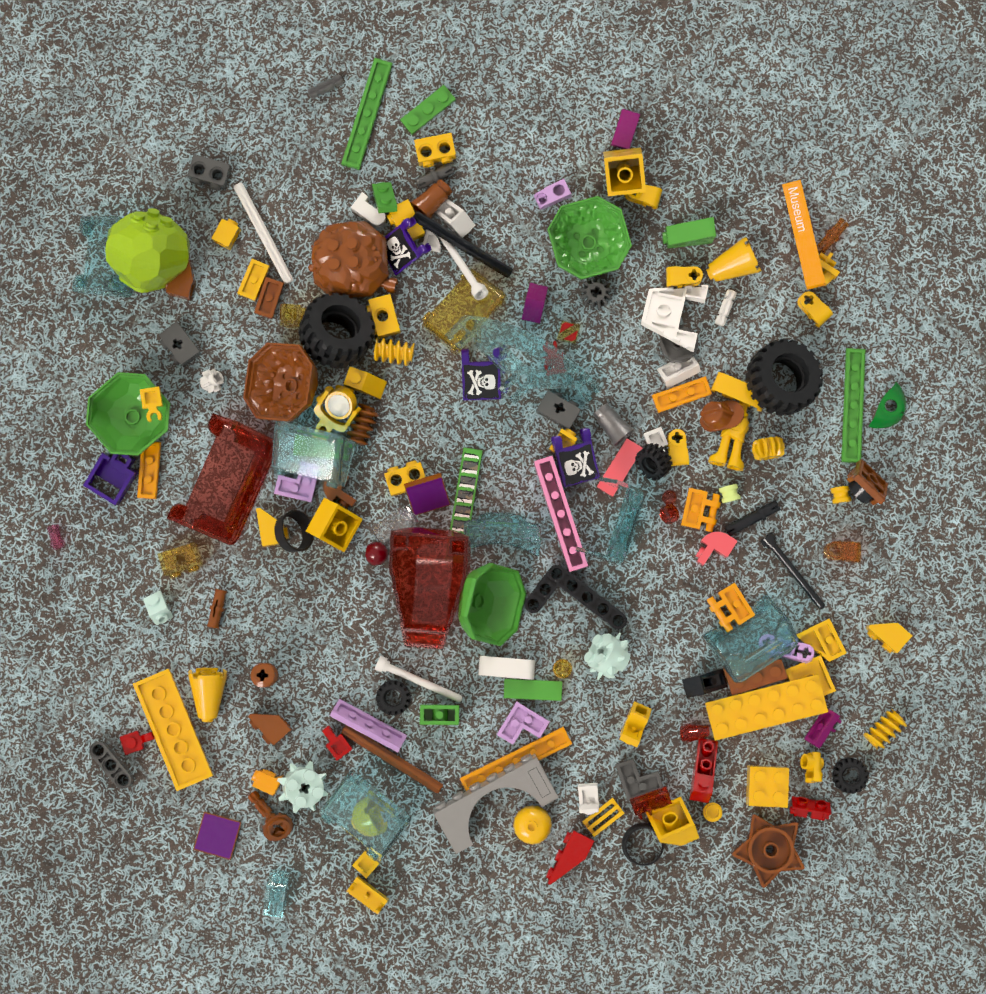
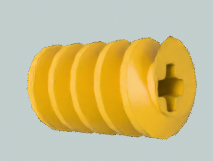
M377 338L374 348V360L378 361L381 356L382 362H386L387 358H389V362L393 364L396 359L397 365H400L404 360V365L408 366L410 361L412 363L415 343L408 348L407 342L401 347L400 341L393 345L392 339L386 344L385 338H382L380 343H378Z
M891 709L893 713L885 712L887 718L880 717L881 723H874L876 729L870 727V734H863L876 749L878 746L885 749L883 742L885 741L890 744L891 742L888 737L896 738L894 731L896 730L901 733L900 725L907 727L903 718L893 709Z

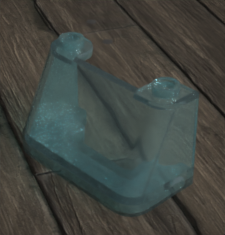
M81 216L80 232L89 239L85 272L75 276L73 292L112 297H130L133 294V289L119 280V276L106 261L105 247L108 230L112 225L121 220L122 217Z
M276 421L273 433L271 469L275 470L274 474L285 476L286 473H292L327 482L326 486L331 488L345 487L356 442L339 434Z
M767 594L755 602L753 607L755 616L726 634H723L720 629L716 628L702 635L723 668L736 683L745 681L793 650L798 644V637L790 619Z
M350 771L319 812L320 818L325 823H337L366 846L368 851L366 854L372 860L376 861L377 859L380 862L411 822V817L403 809L353 771Z

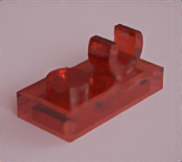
M666 786L630 799L635 816L638 815L639 819H643L642 813L649 812L651 816L653 809L656 810L672 804Z

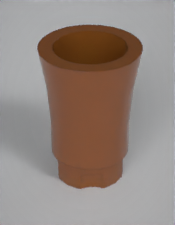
M439 179L410 203L415 212L419 211L431 219L438 208L448 199L452 191L444 181Z

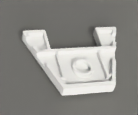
M709 285L693 288L692 286H685V288L674 289V287L649 289L641 325L694 352L698 333L683 331L678 328L685 300L705 303Z

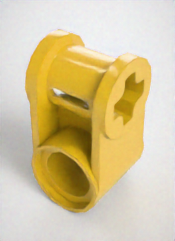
M646 185V192L636 193L635 196L632 194H624V196L630 202L658 209L662 189Z
M672 266L666 268L667 288L677 286V288L685 286L694 287L698 286L702 281L703 273L699 267ZM692 273H695V275L698 277L696 278V280H693V278L689 276H691Z
M805 292L798 298L799 308L810 320L812 319L816 323L815 326L818 328L833 315L832 310L813 292ZM809 297L811 300L806 305L804 301Z
M675 429L669 433L667 438L668 455L671 456L672 459L670 461L673 463L671 466L689 465L686 435L682 430ZM675 433H677V435L681 436L682 438L678 441V443H676L675 440H672V437L675 436Z

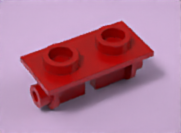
M791 797L792 806H790L789 813L793 814V816L807 818L808 812H811V819L822 821L829 819V815H831L830 802L807 799L805 797Z

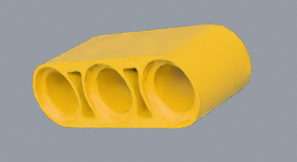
M718 372L711 388L712 392L722 393L721 396L731 400L736 399L739 403L746 404L748 407L757 408V411L762 412L763 408L757 405L759 402L756 399H752L751 390L748 391L746 386L748 383Z

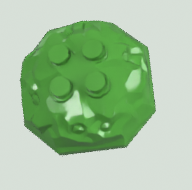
M599 196L562 205L547 229L557 266L581 280L618 270L632 247L622 209Z

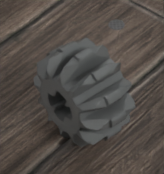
M592 277L590 278L591 284L585 281L583 284L586 288H580V292L584 293L580 296V299H587L583 305L587 306L591 303V310L594 309L595 304H597V308L600 310L601 303L604 306L608 305L607 300H610L612 296L607 293L611 292L612 289L609 287L605 288L608 284L607 281L601 284L600 277L597 279V282ZM596 289L599 290L598 293H601V295L593 297V293L591 294L590 292H594Z

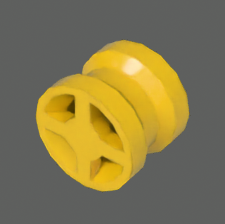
M848 486L830 489L834 497L832 499L833 504L852 501L849 496L850 489Z

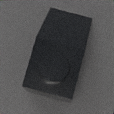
M723 668L682 679L687 698L704 695L728 687Z

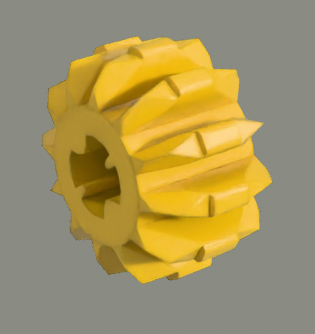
M781 437L762 438L755 440L752 444V452L756 460L775 459L785 454V445Z

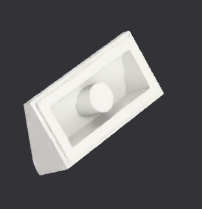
M694 356L686 362H669L657 369L667 389L701 372Z

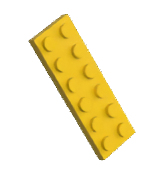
M170 669L133 683L176 791L214 776Z
M818 674L705 702L715 741L828 712Z

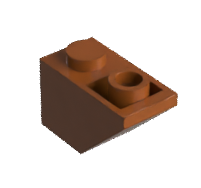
M252 713L248 716L251 719L249 721L250 725L255 730L259 728L263 733L262 738L269 745L271 743L276 745L293 730L281 715Z

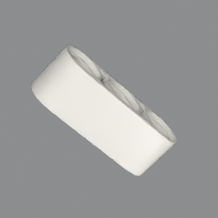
M480 656L478 675L534 680L535 660Z

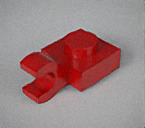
M330 726L323 729L322 732L330 741L326 744V747L337 761L353 749L342 733L336 736Z
M139 730L119 737L125 755L145 749L143 743L155 739L153 732L140 735Z

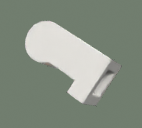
M362 192L351 206V210L376 228L382 227L386 223L385 213H378L377 208L367 203L369 198Z

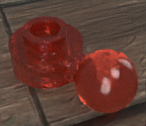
M666 490L662 494V501L666 505L660 509V518L666 524H672L679 519V511L673 505L677 500V495L672 490Z

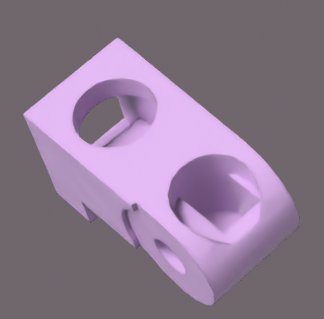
M564 179L534 194L540 210L572 197Z

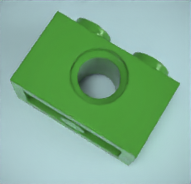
M421 704L420 725H459L460 705Z

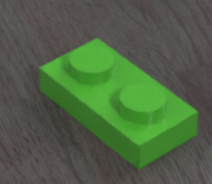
M391 182L372 184L378 213L397 212V203Z

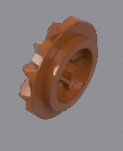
M280 812L276 816L271 814V818L265 820V825L262 826L263 834L270 841L282 840L292 831L293 822L287 814L282 815ZM279 824H280V826H281L282 828H280V827H279V828H278V827L274 828L273 825H279Z

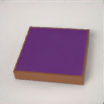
M441 473L404 484L414 516L450 505Z
M205 811L193 850L231 860L242 822Z

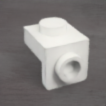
M598 783L578 784L579 813L592 815L595 812H599Z

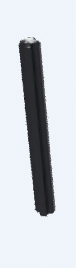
M415 212L413 217L419 225L504 277L508 278L513 271L511 267L421 212Z

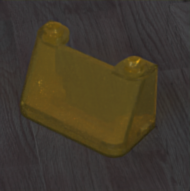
M474 269L470 270L477 282L484 284L488 290V295L484 299L476 300L471 293L472 286L462 273L459 283L432 313L428 311L422 318L424 321L422 326L456 356L461 352L465 343L467 344L470 337L497 310V306L501 307L507 300V295Z

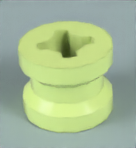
M737 484L719 488V492L723 496L722 504L741 499V496L737 493Z

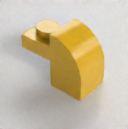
M634 701L622 727L619 740L628 745L638 747L652 709Z

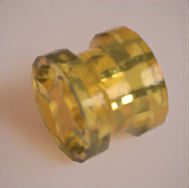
M559 659L553 665V672L559 678H566L572 672V665L568 660Z

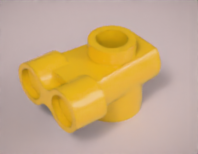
M810 752L803 754L800 759V765L802 769H806L805 783L822 782L823 773L821 769L824 766V759L821 758V753Z

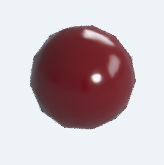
M381 542L368 544L365 554L366 561L374 566L385 563L389 554L388 549Z

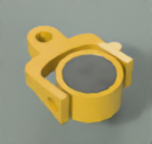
M327 386L316 398L318 403L314 408V412L320 419L316 426V433L321 437H326L333 429L339 432H344L348 429L361 410L360 407L356 408L357 399L351 390L347 388L334 390L332 386ZM324 401H325L326 411H325L324 408H323V403H324ZM351 414V416L349 417V419H348V421H347L346 423H341V422L335 420V419H341V420H342V419H345V418H347V417Z

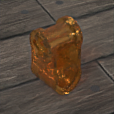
M833 541L825 545L823 553L830 560L861 562L862 543ZM834 547V549L837 550V553L833 555V552L830 551V548Z

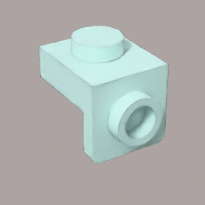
M161 591L143 599L149 617L156 625L165 623L173 618Z

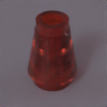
M684 724V726H680L682 742L690 743L710 735L708 725Z

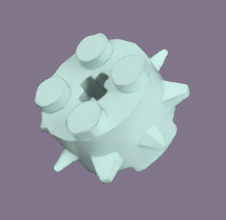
M620 632L616 637L609 633L597 634L592 640V645L586 653L584 660L591 667L590 672H599L597 680L602 675L608 679L615 678L614 674L619 670L623 671L629 662V641H620Z
M309 761L305 767H296L291 763L290 771L286 773V777L277 779L282 784L283 794L278 799L279 801L288 800L292 803L293 813H297L300 808L308 807L315 811V804L322 797L328 796L323 785V779L327 774H317L313 770L312 761ZM302 783L307 785L304 791H299Z

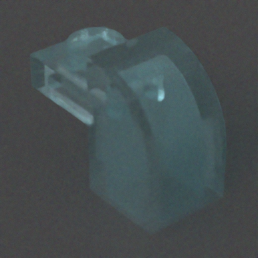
M270 870L264 897V915L283 918L290 872Z

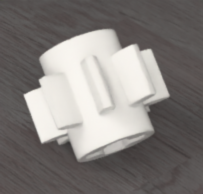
M208 369L202 372L204 377L200 378V385L204 390L211 393L222 389L220 385L224 383V379L219 371Z

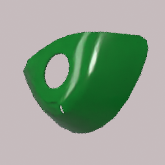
M897 382L880 401L869 427H891L904 417L906 399L902 388ZM888 400H894L897 403L895 411L890 412L886 410L885 403Z

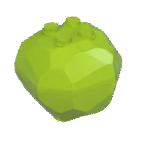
M154 208L148 209L147 212L137 211L129 213L112 225L108 230L105 247L106 261L119 276V280L140 293H148L165 288L166 284L173 281L186 269L189 260L190 242L187 234L172 218L161 215L160 211Z

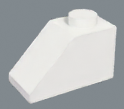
M449 199L435 212L455 234L462 238L475 226L466 212Z

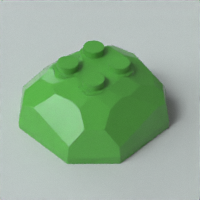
M117 372L88 397L86 425L111 454L139 456L169 430L171 403L162 393L163 406L158 407V411L162 414V420H158L157 414L151 416L152 422H148L146 418L149 409L142 408L140 389L156 386L145 374Z
M488 563L467 575L460 596L458 618L462 628L471 639L502 646L517 632L526 597V591L519 571Z

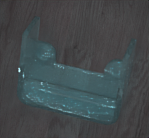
M599 477L598 481L626 492L606 555L576 547L575 551L610 564L621 565L625 561L643 505L644 494L641 489L622 481Z

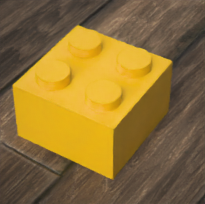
M324 498L306 532L345 553L363 519Z
M747 765L746 805L788 808L789 768Z

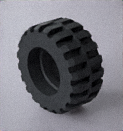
M332 293V295L324 294L321 298H315L307 306L299 324L298 335L300 336V344L304 345V350L307 354L311 355L310 357L314 361L318 360L323 366L330 365V368L339 366L342 369L347 368L348 365L350 367L354 366L364 358L375 337V322L371 321L373 318L371 313L366 311L367 308L363 304L360 305L358 303L359 300L351 299L346 294L341 296L339 293ZM327 322L339 324L349 332L351 338H335L324 329L322 324Z
M788 339L774 340L759 350L751 358V362L748 363L747 371L749 372L746 373V381H749V383L746 385L748 391L751 390V397L759 402L757 405L760 408H767L766 412L771 414L776 412V415L779 416L784 414L787 416L793 415L795 412H799L811 404L821 392L820 387L823 386V379H820V377L823 376V370L819 369L820 361L819 359L816 360L813 356L815 353L812 350H807L805 344L799 345L798 341L793 339L789 342ZM773 363L784 364L792 370L797 382L795 392L785 391L776 384L772 376Z

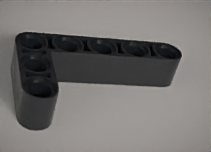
M554 565L547 571L525 601V609L529 613H537L556 588L559 587L612 628L622 629L627 624V617L624 613L560 565ZM553 569H559L562 572L560 579H554L551 576ZM573 580L577 583L575 591L567 589L566 584L568 581ZM542 584L549 585L550 593L547 595L541 594L539 587ZM584 592L592 594L591 602L586 603L582 600ZM529 600H537L539 607L536 610L529 609ZM601 603L606 604L608 607V611L604 615L600 614L597 610L598 605ZM620 615L623 618L621 626L613 624L614 616Z

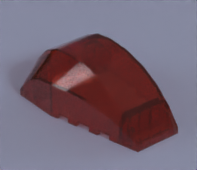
M422 527L391 530L389 573L392 578V587L395 593L404 646L444 649L459 606L465 580L470 572L471 549L469 536L454 530Z

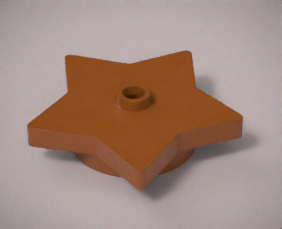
M752 814L748 838L731 855L753 866L762 888H765L781 871L803 870L805 868L794 848L798 822L772 825L757 815ZM768 845L773 847V851L770 853L766 852Z

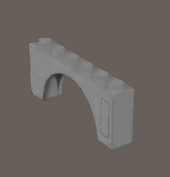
M536 754L523 756L517 764L511 763L503 768L504 771L498 774L495 772L487 776L486 781L482 783L476 782L466 792L460 791L452 796L453 799L447 802L441 801L435 805V809H433L434 816L456 854L473 845L468 827L470 814L476 803L487 793L500 788L520 789L532 795L541 807L559 798Z

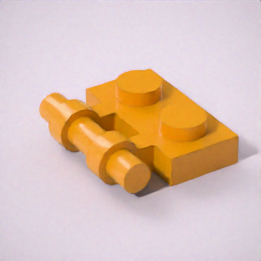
M689 488L681 526L699 530L702 522L706 523L705 531L713 532L714 525L717 523V519H715L717 509H720L721 504L719 502L720 495L713 493L712 500H708L707 491ZM705 506L710 507L708 517L703 516Z
M735 582L718 592L721 598L720 601L716 602L713 596L707 599L711 612L716 614L719 619L718 623L721 627H724L727 633L733 629L730 624L732 620H735L739 626L755 616ZM724 605L730 612V615L727 617L720 608Z

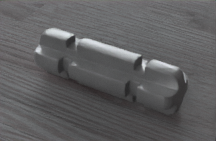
M338 74L333 79L329 78L317 84V87L313 86L307 91L310 98L314 99L318 97V94L322 95L335 89V86L339 87L344 83L342 77Z

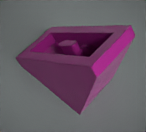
M534 283L529 284L521 320L540 324L548 291L547 286Z

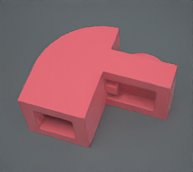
M723 532L707 534L700 540L706 547L703 548L701 546L696 554V557H698L696 562L703 566L713 550L727 558L736 545L737 540Z

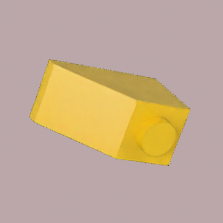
M349 367L344 381L345 387L380 400L387 381L354 367Z
M256 508L262 547L279 545L274 533L277 519L261 508ZM283 524L284 535L286 539H289L288 528H284Z

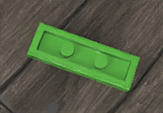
M504 679V698L562 701V681Z

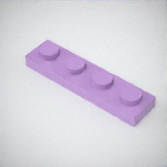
M341 699L338 700L330 714L332 718L396 752H399L407 737L406 734Z

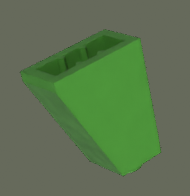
M714 217L666 226L665 232H662L663 244H667V249L712 244L716 237Z

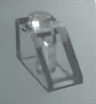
M410 506L396 508L371 530L380 543L386 544L407 532L419 521Z

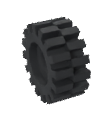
M657 443L646 445L635 457L637 460L635 463L639 465L638 470L643 471L641 474L643 476L646 474V478H652L654 481L656 479L660 480L671 470V465L673 464L672 461H669L672 459L671 456H667L669 452L667 450L664 452V447H659Z
M396 680L387 681L377 690V706L387 715H399L409 707L411 693L404 683ZM391 690H396L401 695V701L397 705H390L386 701V695Z
M844 758L833 767L832 780L841 791L854 794L862 791L861 789L867 786L865 784L869 781V772H867V767L861 761L854 758ZM848 768H853L857 772V779L853 783H847L843 779V773Z

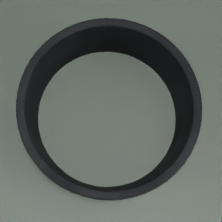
M291 510L280 516L274 527L278 544L288 552L307 550L312 545L314 539L313 535L306 532L311 522L310 519L299 510ZM285 517L293 518L301 528L302 542L297 549L289 544L284 535L283 523Z
M638 823L631 826L625 832L622 838V850L630 862L640 866H648L659 860L664 850V843H661V852L654 861L646 864L635 862L627 852L628 838L639 829L654 831L651 824Z

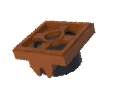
M860 459L856 463V467L847 475L848 487L860 502L864 504L870 502L872 505L879 503L881 505L886 500L888 483L863 459Z

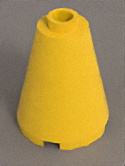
M747 237L739 240L708 264L709 268L706 271L710 280L714 279L717 282L761 272L760 267L756 269L758 261L750 243L745 244L748 241Z
M196 668L194 673H192V670L188 671L197 716L202 719V722H213V719L218 716L227 679V671L223 669V672H217L218 668Z

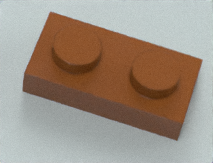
M265 277L254 314L273 320L284 282Z

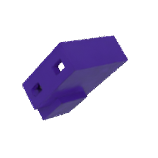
M102 453L83 486L116 506L120 504L138 474L137 471L131 468L136 459L130 455H120L127 460L124 464L117 460L118 454L111 456L108 453ZM94 475L120 489L115 499L89 485L95 478Z

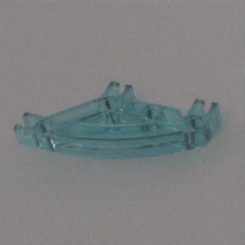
M465 315L445 334L449 340H452L454 338L453 335L461 329L465 332V336L460 342L455 343L458 349H463L474 337V345L502 373L512 374L499 388L503 394H507V390L513 384L519 387L515 394L508 398L512 403L516 404L529 389L572 388L586 402L592 399L582 390V386L586 382L596 394L602 389L565 353L544 339L511 324L485 317ZM471 319L474 322V327L468 330L466 322ZM505 344L532 356L547 366V368L528 369ZM496 347H499L501 350V354L498 357L493 355V350ZM578 373L580 380L574 383L573 376ZM522 374L527 375V382L524 384L520 382Z

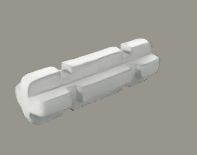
M728 289L725 294L726 298L723 299L718 312L719 315H717L715 323L719 326H724L727 321L726 317H728L734 303L733 300H735L737 292Z

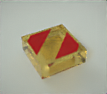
M562 321L557 340L576 344L580 325Z

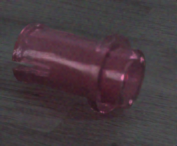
M59 524L51 525V527L48 526L47 530L51 541L50 547L53 550L63 548L65 540H62Z

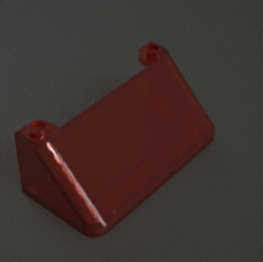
M213 413L208 429L212 434L216 435L215 441L186 506L179 503L172 506L167 519L227 545H233L240 537L277 452L278 444L273 438L240 422Z

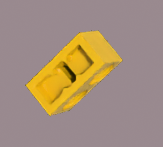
M452 133L414 140L419 166L423 165L424 168L434 166V163L442 162V164L452 163L453 159H456ZM443 146H447L450 148V151L448 153H442L440 152V148ZM424 150L432 152L428 157L422 156L421 153Z
M415 460L406 463V467L400 469L398 466L387 469L388 472L384 473L391 497L406 493L404 484L415 481L409 477L411 471L418 470L420 472L418 479L425 477L421 462L417 463ZM394 476H400L402 482L400 485L395 486L391 483V479Z

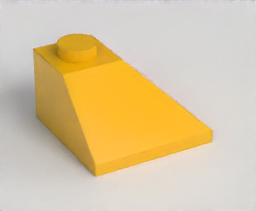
M681 796L646 811V815L660 843L683 846L699 839L696 826Z

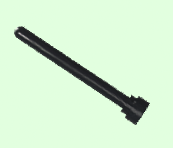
M770 532L766 535L767 537L761 539V544L774 552L819 609H824V602L776 544V536Z

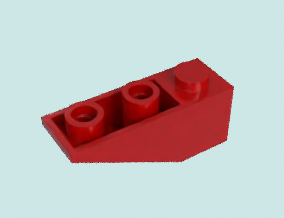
M703 738L698 740L689 800L709 803L713 793L718 741Z
M572 829L571 833L567 832L563 840L565 846L563 850H558L554 858L557 862L554 868L550 867L546 874V878H548L547 884L551 885L584 861L594 843V839Z

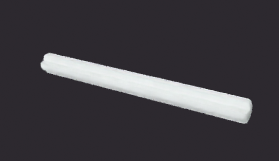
M242 182L236 184L234 190L284 284L291 283L293 277Z

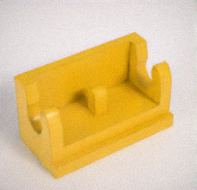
M357 876L347 889L349 894L376 914H379L389 900L388 897L360 876Z

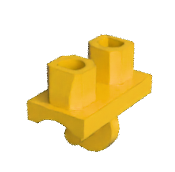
M822 252L819 254L826 283L825 286L840 273L833 268L837 262L831 259L833 256L832 252L828 256Z

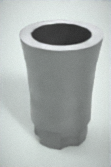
M608 403L602 405L593 414L614 447L622 443L635 431Z

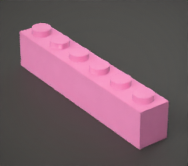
M553 456L534 461L535 470L568 572L586 568L588 564Z

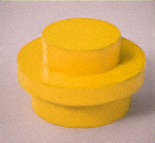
M710 802L704 806L703 816L710 822H716L722 817V808L719 804Z

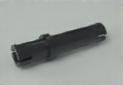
M773 500L761 508L757 507L755 511L725 525L724 528L727 530V534L732 536L760 520H766V517L780 511V506H778L776 500Z

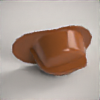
M733 400L711 401L700 412L701 427L709 432L736 427L744 418L743 407Z

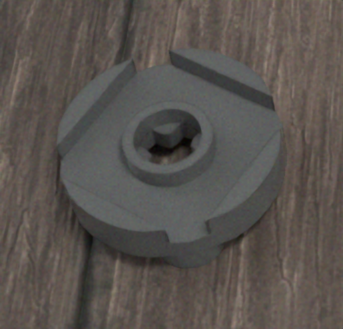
M679 324V330L695 333L693 329ZM662 336L660 339L661 352L671 363L686 362L697 353L698 337L694 352L684 347L675 346L676 343Z

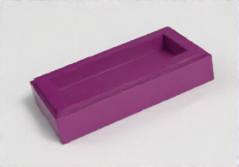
M622 109L611 146L630 149L640 114Z

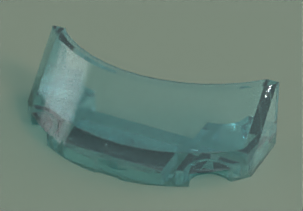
M490 512L480 514L478 519L464 522L462 552L488 544H505L522 548L535 556H539L541 527L537 523L531 524L527 522L526 517L513 513Z

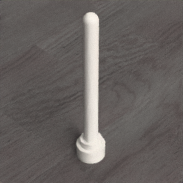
M439 237L472 286L471 293L476 300L484 299L488 295L485 285L477 282L455 247Z
M380 655L374 670L391 672L456 702L462 701L460 694L390 664V661H387L388 658Z

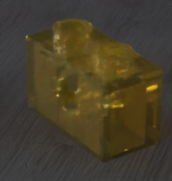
M195 542L157 554L164 576H170V579L181 576V572L186 570L189 573L200 570L199 566L203 565L198 545ZM179 557L186 560L183 562V566L176 562L179 561Z

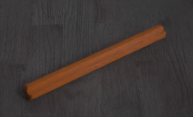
M347 725L343 728L341 733L434 793L438 794L442 789L443 784L373 739Z

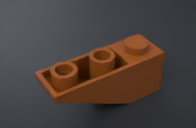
M189 255L186 269L173 281L166 284L165 289L166 293L170 296L190 301L195 286V278Z

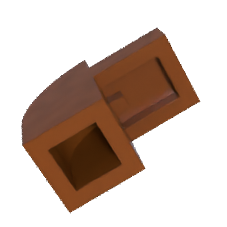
M333 466L324 480L323 488L326 497L332 502H335L338 497V502L346 508L349 505L354 508L358 502L342 491L350 477Z

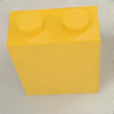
M641 147L603 152L608 196L646 192Z

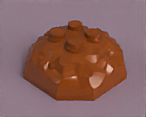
M349 221L328 225L321 231L319 237L311 246L314 283L326 294L339 293L341 296L346 294L349 295V298L370 297L389 276L387 240L366 221Z
M266 343L248 360L243 399L256 419L292 422L299 418L313 403L318 387L317 367L302 345Z

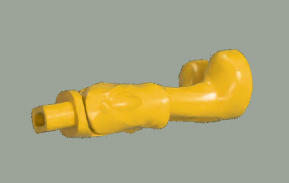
M739 403L744 410L743 420L736 427L722 430L719 449L715 454L710 455L708 463L725 466L730 440L733 439L734 444L727 468L743 471L744 463L741 459V450L745 434L749 430V414L747 413L748 405Z

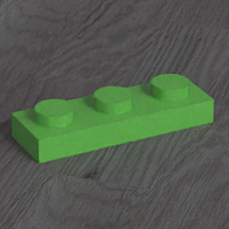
M443 85L401 118L400 121L413 135L455 102L456 98Z

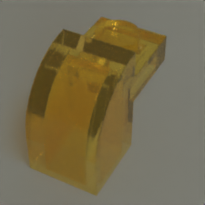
M281 304L279 325L286 328H299L306 308H301V305Z

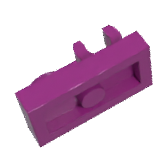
M828 709L827 713L820 714L804 740L820 749L830 731L836 732L833 728L835 723L841 724L840 716Z

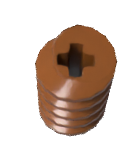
M358 403L362 410L358 413L359 417H355L353 420L356 424H350L349 426L353 431H347L351 438L344 439L362 446L368 445L364 439L371 438L367 431H374L370 424L377 423L372 418L379 417V414L375 412L376 409Z
M270 663L255 665L250 674L253 684L261 688L274 685L278 679V671ZM265 672L268 674V677H261V673Z

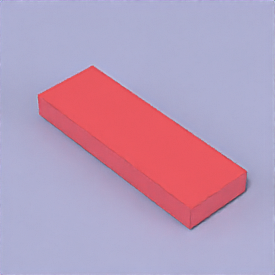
M627 438L597 485V488L613 497L636 461V454L643 448Z

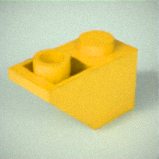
M899 623L872 624L865 627L868 630L867 635L875 641L877 639L883 643L881 647L888 653H898L912 637Z

